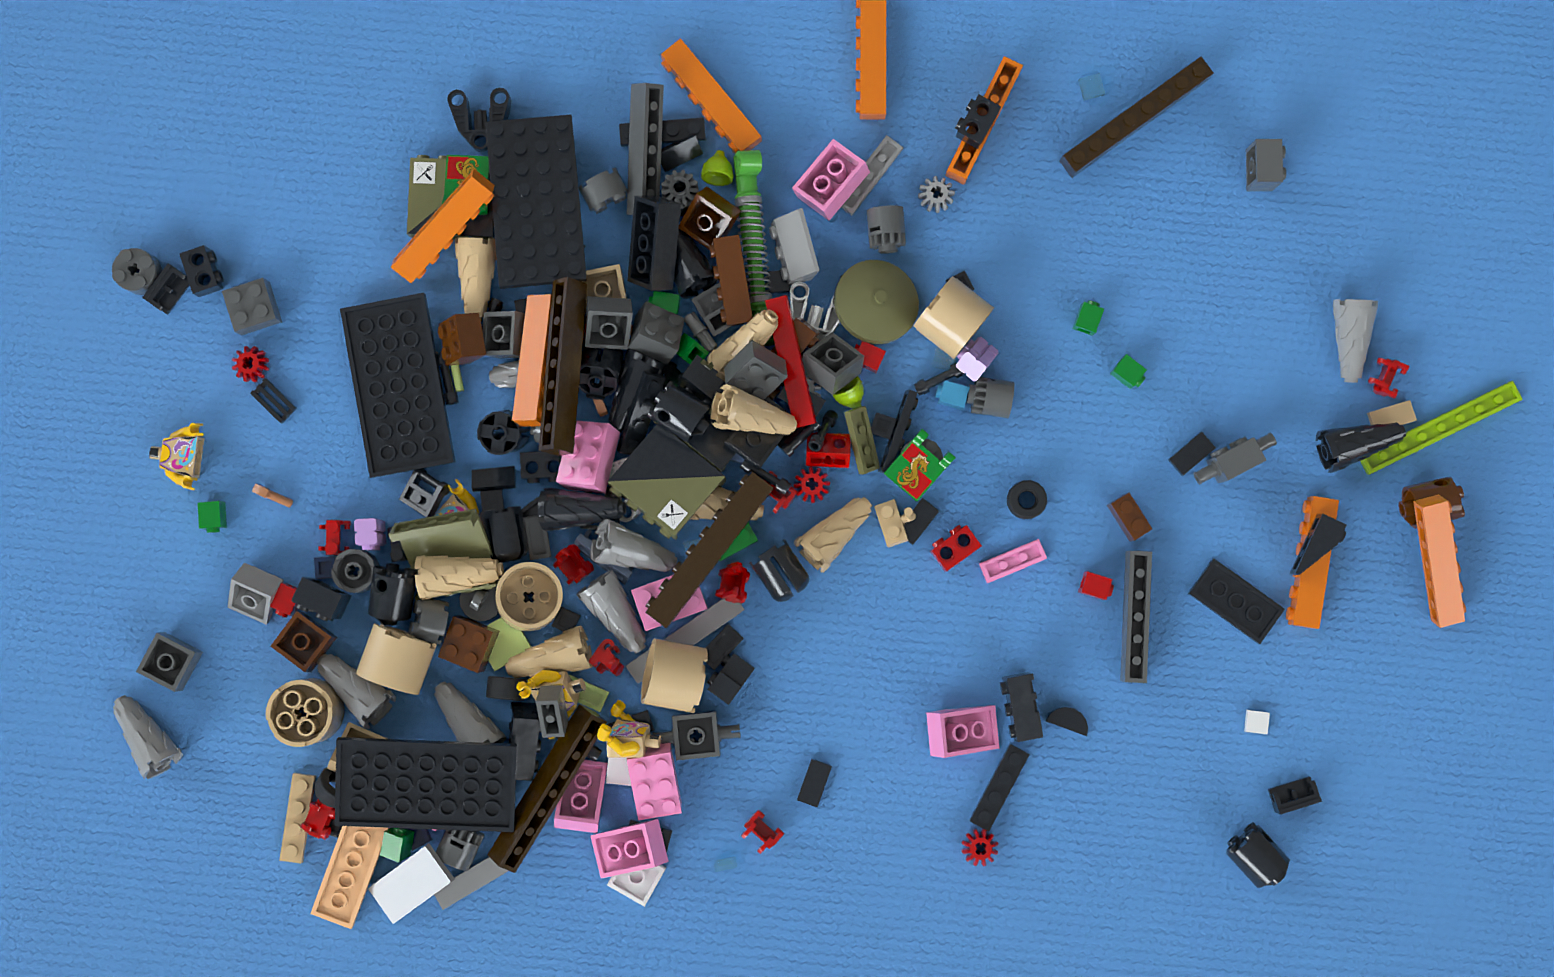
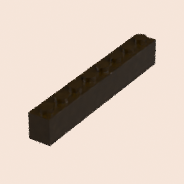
M1202 56L1065 153L1059 162L1071 178H1073L1207 82L1214 72Z
M570 277L557 279L553 282L539 451L557 456L574 453L587 298V284Z
M752 472L750 476L747 473L739 482L741 487L737 493L732 491L726 499L728 504L724 510L719 508L712 518L714 523L711 527L706 526L699 534L701 540L698 544L695 545L693 543L685 553L688 555L683 563L679 561L672 570L675 573L670 580L666 578L658 588L661 590L656 598L652 596L645 605L648 608L645 613L663 627L668 628L773 491L774 488Z
M581 704L576 708L568 722L565 736L557 739L515 808L514 832H501L487 854L498 867L516 873L597 740L598 729L602 724L607 723L595 711Z

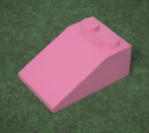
M995 705L926 712L930 756L946 758L999 749Z
M591 760L583 761L556 805L554 828L598 833L608 763Z
M658 819L591 835L601 878L653 868L669 862Z

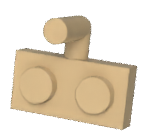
M895 499L874 506L887 547L909 541L904 523L915 520L916 514L914 511L907 507L904 510V515H900Z

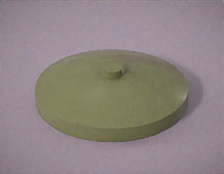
M865 260L851 266L838 281L834 293V307L839 321L851 335L867 343L887 344L901 338L913 326L918 315L919 299L913 282L899 267L882 260Z

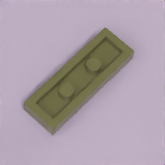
M859 406L844 412L859 474H867L879 469V460L866 406Z

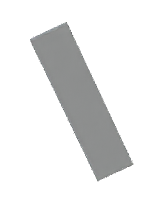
M885 136L866 161L870 173L841 206L844 211L851 216L856 212L903 150L901 145L889 136Z
M488 857L469 868L468 871H464L454 877L452 882L435 893L434 896L442 910L508 872V870L498 867Z

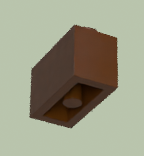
M1130 492L1107 505L1129 541H1135L1152 530V527Z

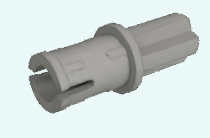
M695 312L688 314L684 322L693 332V337L698 338L708 352L716 349L717 344L708 333V327L701 323Z

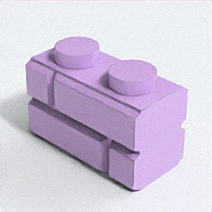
M978 337L975 342L971 339L957 356L960 360L956 367L961 372H966V376L971 380L977 381L998 355V350L992 345H988V342L982 337Z
M376 518L356 519L354 521V530L357 532L355 534V544L362 546V550L376 551L380 550V546L386 545V534H384L386 531L385 521Z

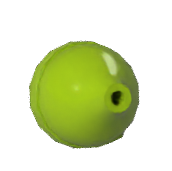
M717 150L703 164L701 179L705 183L714 186H727L733 181L734 175L731 163L726 158L724 151Z
M857 376L832 396L843 406L852 409L862 406L861 401L864 395V387L861 379Z

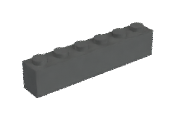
M631 84L627 215H633L634 196L656 195L660 197L664 85Z
M1126 551L1120 674V681L1147 683L1152 552Z

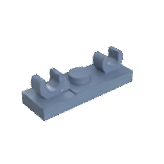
M590 529L586 531L585 535L580 533L574 543L579 547L580 552L589 559H591L592 540L589 539L592 532ZM596 563L607 572L613 570L617 575V579L624 585L629 580L632 574L631 571L634 568Z

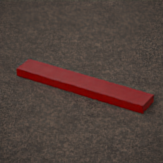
M784 295L765 300L767 310L774 311L778 316V326L773 333L777 355L786 360L788 377L784 380V386L791 415L797 421L796 428L815 424L817 422L788 296Z

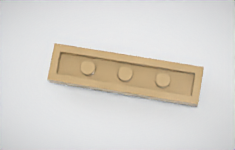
M293 773L279 861L303 863L308 833L300 828L302 822H305L310 810L309 805L313 801L316 782L315 775Z

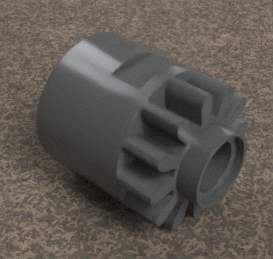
M673 170V174L670 176L666 175L665 181L661 183L662 197L681 203L680 216H684L696 193L699 192L698 182L693 178L692 173L686 174L685 170L677 173L676 170Z
M879 206L867 210L870 249H878L879 253L888 254L897 252L901 246H906L902 206Z
M979 377L974 385L969 384L967 403L971 404V413L1009 418L1014 396V382Z
M445 830L436 853L443 863L459 870L468 871L484 838V833L469 830Z

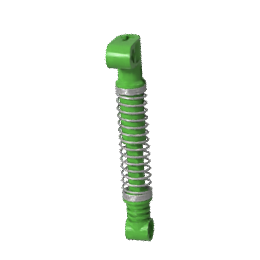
M760 150L737 151L733 156L737 189L735 206L741 210L739 218H737V221H740V225L737 227L740 228L738 234L742 237L740 238V242H742L741 248H743L742 255H747L743 262H747L744 268L748 269V272H745V274L749 275V279L746 280L750 284L748 285V289H750L748 293L751 296L749 299L752 317L763 310H767L765 300L772 299V294L769 293L771 287L767 286L771 281L766 279L770 276L766 272L769 269L766 266L768 260L765 259L768 254L764 252L767 249L764 245L766 240L763 238L766 233L762 231L765 228L762 225L764 219L761 218L763 212L760 211L763 206L760 205L762 204L761 193L758 192L756 177L762 170ZM773 334L765 346L775 345Z

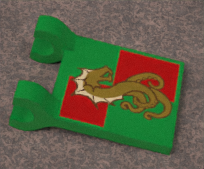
M447 155L442 204L473 169L489 180L488 156ZM483 203L479 208V215L488 214V204Z
M923 429L916 434L913 440L884 472L889 479L916 502L956 458L948 451L939 460L922 446L921 443L929 435Z

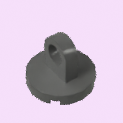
M497 587L489 590H474L471 593L462 592L459 599L460 607L464 614L476 621H486L497 616Z

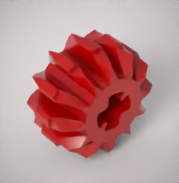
M245 346L244 353L240 350L236 351L239 357L232 358V361L237 363L232 366V370L237 371L236 377H243L245 382H249L250 379L253 382H257L258 376L265 378L262 371H269V367L264 366V364L269 362V359L263 358L266 354L263 350L259 351L256 346H253L251 349ZM250 360L252 361V368L249 367L250 365L248 362Z
M809 466V474L804 469H801V474L804 477L795 476V479L801 482L793 485L794 488H801L796 495L800 496L805 493L803 497L804 502H806L808 496H811V503H815V495L821 501L823 496L820 492L828 494L829 491L822 487L829 486L830 482L822 481L828 475L825 473L820 477L821 468H818L816 474H814L813 467ZM809 479H813L814 483H818V487L815 486L813 491L810 490V487H806V482L809 483Z
M974 829L975 836L972 837L969 833L966 834L969 842L962 840V845L967 846V848H963L961 852L968 854L965 858L967 862L973 859L974 866L978 865L979 860H981L983 866H986L985 859L988 858L990 862H993L994 859L990 854H998V851L992 848L998 846V842L991 841L994 838L992 833L986 836V829H982L980 835L978 830ZM977 843H980V845L984 843V850L982 852L979 850L975 852L977 850L975 846Z

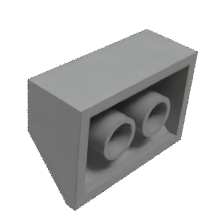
M803 208L774 219L771 227H769L770 236L772 239H775L777 246L775 247L776 258L782 264V268H780L783 280L787 281L788 285H792L795 282L810 281L820 271Z

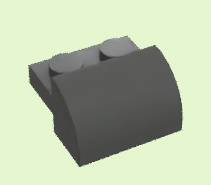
M720 283L691 299L713 337L731 327L721 320L720 309H724L723 301H718L716 288L720 287Z

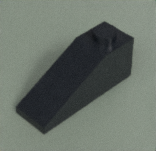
M1323 513L1317 514L1290 574L1300 575L1337 546L1338 543H1341L1346 536L1345 528L1347 525Z

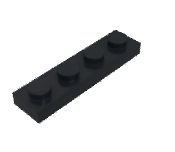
M704 118L662 121V144L675 143L693 133L697 141H706ZM630 123L619 124L621 147L629 146Z
M643 371L617 447L619 453L631 455L646 437L651 422L647 415L651 408L657 405L654 401L666 378L663 375Z
M906 390L894 429L890 440H888L878 470L880 473L884 474L896 460L897 452L903 448L905 439L902 437L904 431H908L912 419L909 417L911 411H914L917 407L918 398L916 396L918 392Z
M1009 743L969 819L970 822L990 831L1030 754Z

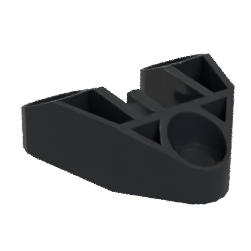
M495 88L490 94V121L508 120L511 97L506 89ZM452 90L447 97V101L459 133L476 151H487V111H474L475 130H472L468 98L463 91ZM498 93L506 95L504 103L498 104L495 102L494 99ZM454 96H463V103L458 106L453 105L452 99ZM479 137L486 138V144L482 147L475 145V140Z

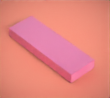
M1037 539L981 562L979 566L986 583H990L1047 559L1040 540Z

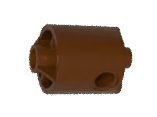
M1452 477L1406 486L1402 490V501H1399L1398 505L1400 514L1411 527L1416 529L1417 523L1413 501L1439 494L1448 500L1452 506L1451 520L1462 518L1465 516L1461 503V498H1464L1463 489L1460 485L1456 486Z

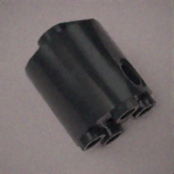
M670 380L664 389L665 392L661 390L654 401L657 405L651 408L647 417L686 443H689L696 435L703 437L712 423L709 416L712 406Z
M387 563L386 567L374 566L368 614L375 617L381 624L388 626L397 625V621L411 619L416 583L415 575H417L416 569L399 568L400 565L395 563Z
M1254 822L1244 829V833L1240 837L1235 835L1227 842L1229 847L1226 850V854L1257 888L1277 885L1286 876L1290 859L1266 832Z

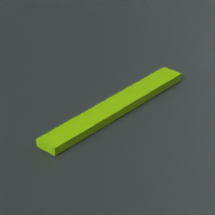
M1509 381L1407 431L1406 437H1403L1402 442L1372 454L1360 462L1366 474L1370 475L1523 399L1514 381Z

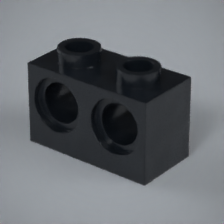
M978 94L976 100L971 99L965 110L968 111L965 119L962 117L959 119L955 127L958 130L956 137L979 149L1001 106ZM982 107L986 109L987 114L981 116L977 113L976 109ZM966 127H975L977 133L969 134L966 131Z
M203 245L179 253L194 295L202 297L223 289L222 282H224L221 271L216 268L215 262H217V258L213 250ZM200 256H203V263L201 265H197V259ZM210 276V283L204 286V278Z
M542 451L520 452L521 479L527 480V483H540V479L556 482L558 471L555 473L550 472L549 465L553 461H558L560 464L562 456ZM536 462L538 470L530 474L528 472V465Z

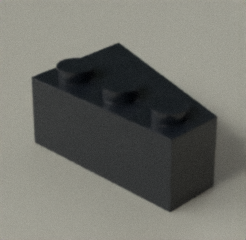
M696 355L682 375L680 386L712 406L716 393H723L724 390L720 388L726 385V383L716 376L717 370L706 368L700 363L702 358Z
M1024 672L1002 677L1003 682H1000V690L1002 695H1006L1007 703L1004 704L1006 717L1010 716L1012 724L1008 725L1010 737L1014 738L1016 742L1043 738L1040 714L1035 700L1037 695L1032 685V680H1034L1033 673Z
M511 702L512 718L511 722H509L508 729H510L509 743L507 744H518L516 780L532 781L534 773L538 772L539 762L536 760V753H540L541 740H538V736L542 732L536 703Z

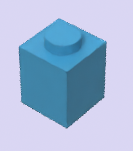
M944 381L942 385H938L935 397L939 398L938 404L963 410L970 387Z

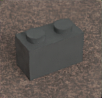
M562 685L540 686L536 698V706L542 737H564L569 720Z

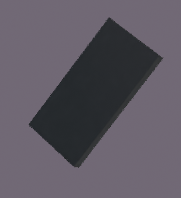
M1214 558L1188 592L1190 596L1257 644H1261L1285 610Z

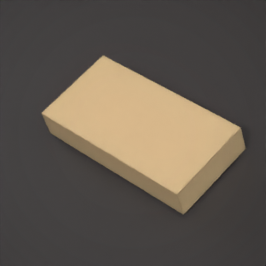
M1410 400L1367 413L1371 425L1395 422L1404 425L1417 421Z

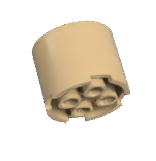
M952 276L918 318L914 327L942 351L955 359L987 319L994 307L960 280Z
M535 562L519 563L509 568L500 578L496 588V606L499 615L509 626L520 631H535L544 628L553 621L562 604L563 592L558 577L548 567ZM532 593L534 602L528 601L525 603L524 594L529 595Z
M374 623L356 674L376 684L401 692L419 695L437 644L414 638V636H411L406 631L383 624L379 626Z
M654 638L646 659L641 687V703L695 713L693 706L699 705L706 677L703 661L707 662V649Z
M318 678L294 680L285 683L273 692L267 703L266 720H268L274 737L280 742L293 747H304L325 741L337 732L344 718V702L325 680ZM304 709V712L307 713L306 716L302 717V713L299 710Z

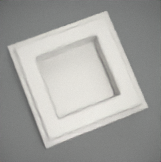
M1246 710L1244 731L1268 734L1270 713Z

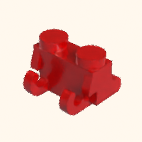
M1378 358L1376 363L1384 365L1378 379L1370 377L1368 383L1375 384L1372 392L1383 397L1396 398L1398 389L1393 388L1391 391L1389 387L1397 369H1402L1400 373L1405 375L1410 366L1397 360Z
M769 471L770 474L774 475L775 477H778L775 473ZM768 483L774 488L770 496L778 501L773 509V512L777 514L781 506L787 509L792 504L798 491L791 486L784 495L775 490L776 487Z
M326 520L325 525H319V529L326 530L325 547L318 546V551H326V555H339L343 551H340V525H344V529H350L351 521ZM344 546V551L350 549L349 546Z
M570 544L563 548L555 556L557 561L553 566L555 569L559 567L568 580L566 582L568 585H571L573 582L576 584L581 582L594 571L592 563L584 561L580 556L579 547L575 544Z
M734 562L728 564L726 568L719 570L718 575L722 578L720 589L716 590L715 596L725 598V601L742 604L747 598V592L744 589L745 583L750 578V572L747 571V568L742 567V563Z
M611 639L602 641L589 659V663L594 667L597 666L596 671L600 674L607 670L613 675L618 676L622 673L624 665L612 654L611 651L613 650L620 654V649Z
M317 799V802L310 803V810L300 828L313 837L326 840L331 833L330 822L332 819H335V808L328 807Z
M758 809L744 824L748 829L742 833L741 837L745 839L752 831L764 842L757 850L761 854L766 848L770 849L785 833L779 827L773 831L761 820L765 815Z

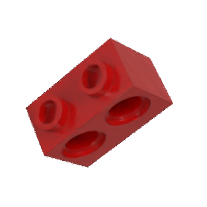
M817 432L812 433L807 438L806 466L849 468L850 434L827 433L824 437L823 447L817 452L812 451L808 447L810 438L813 434H817Z
M959 524L949 532L951 536L946 540L941 537L932 544L934 548L930 552L945 572L982 546L967 525L961 527ZM961 534L966 535L969 539V543L965 547L960 546L958 543V537ZM943 547H948L951 550L952 554L949 559L941 557L940 550Z

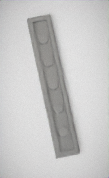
M723 598L664 640L693 646L745 609L741 603L728 602ZM649 650L626 665V668L637 684L643 680Z

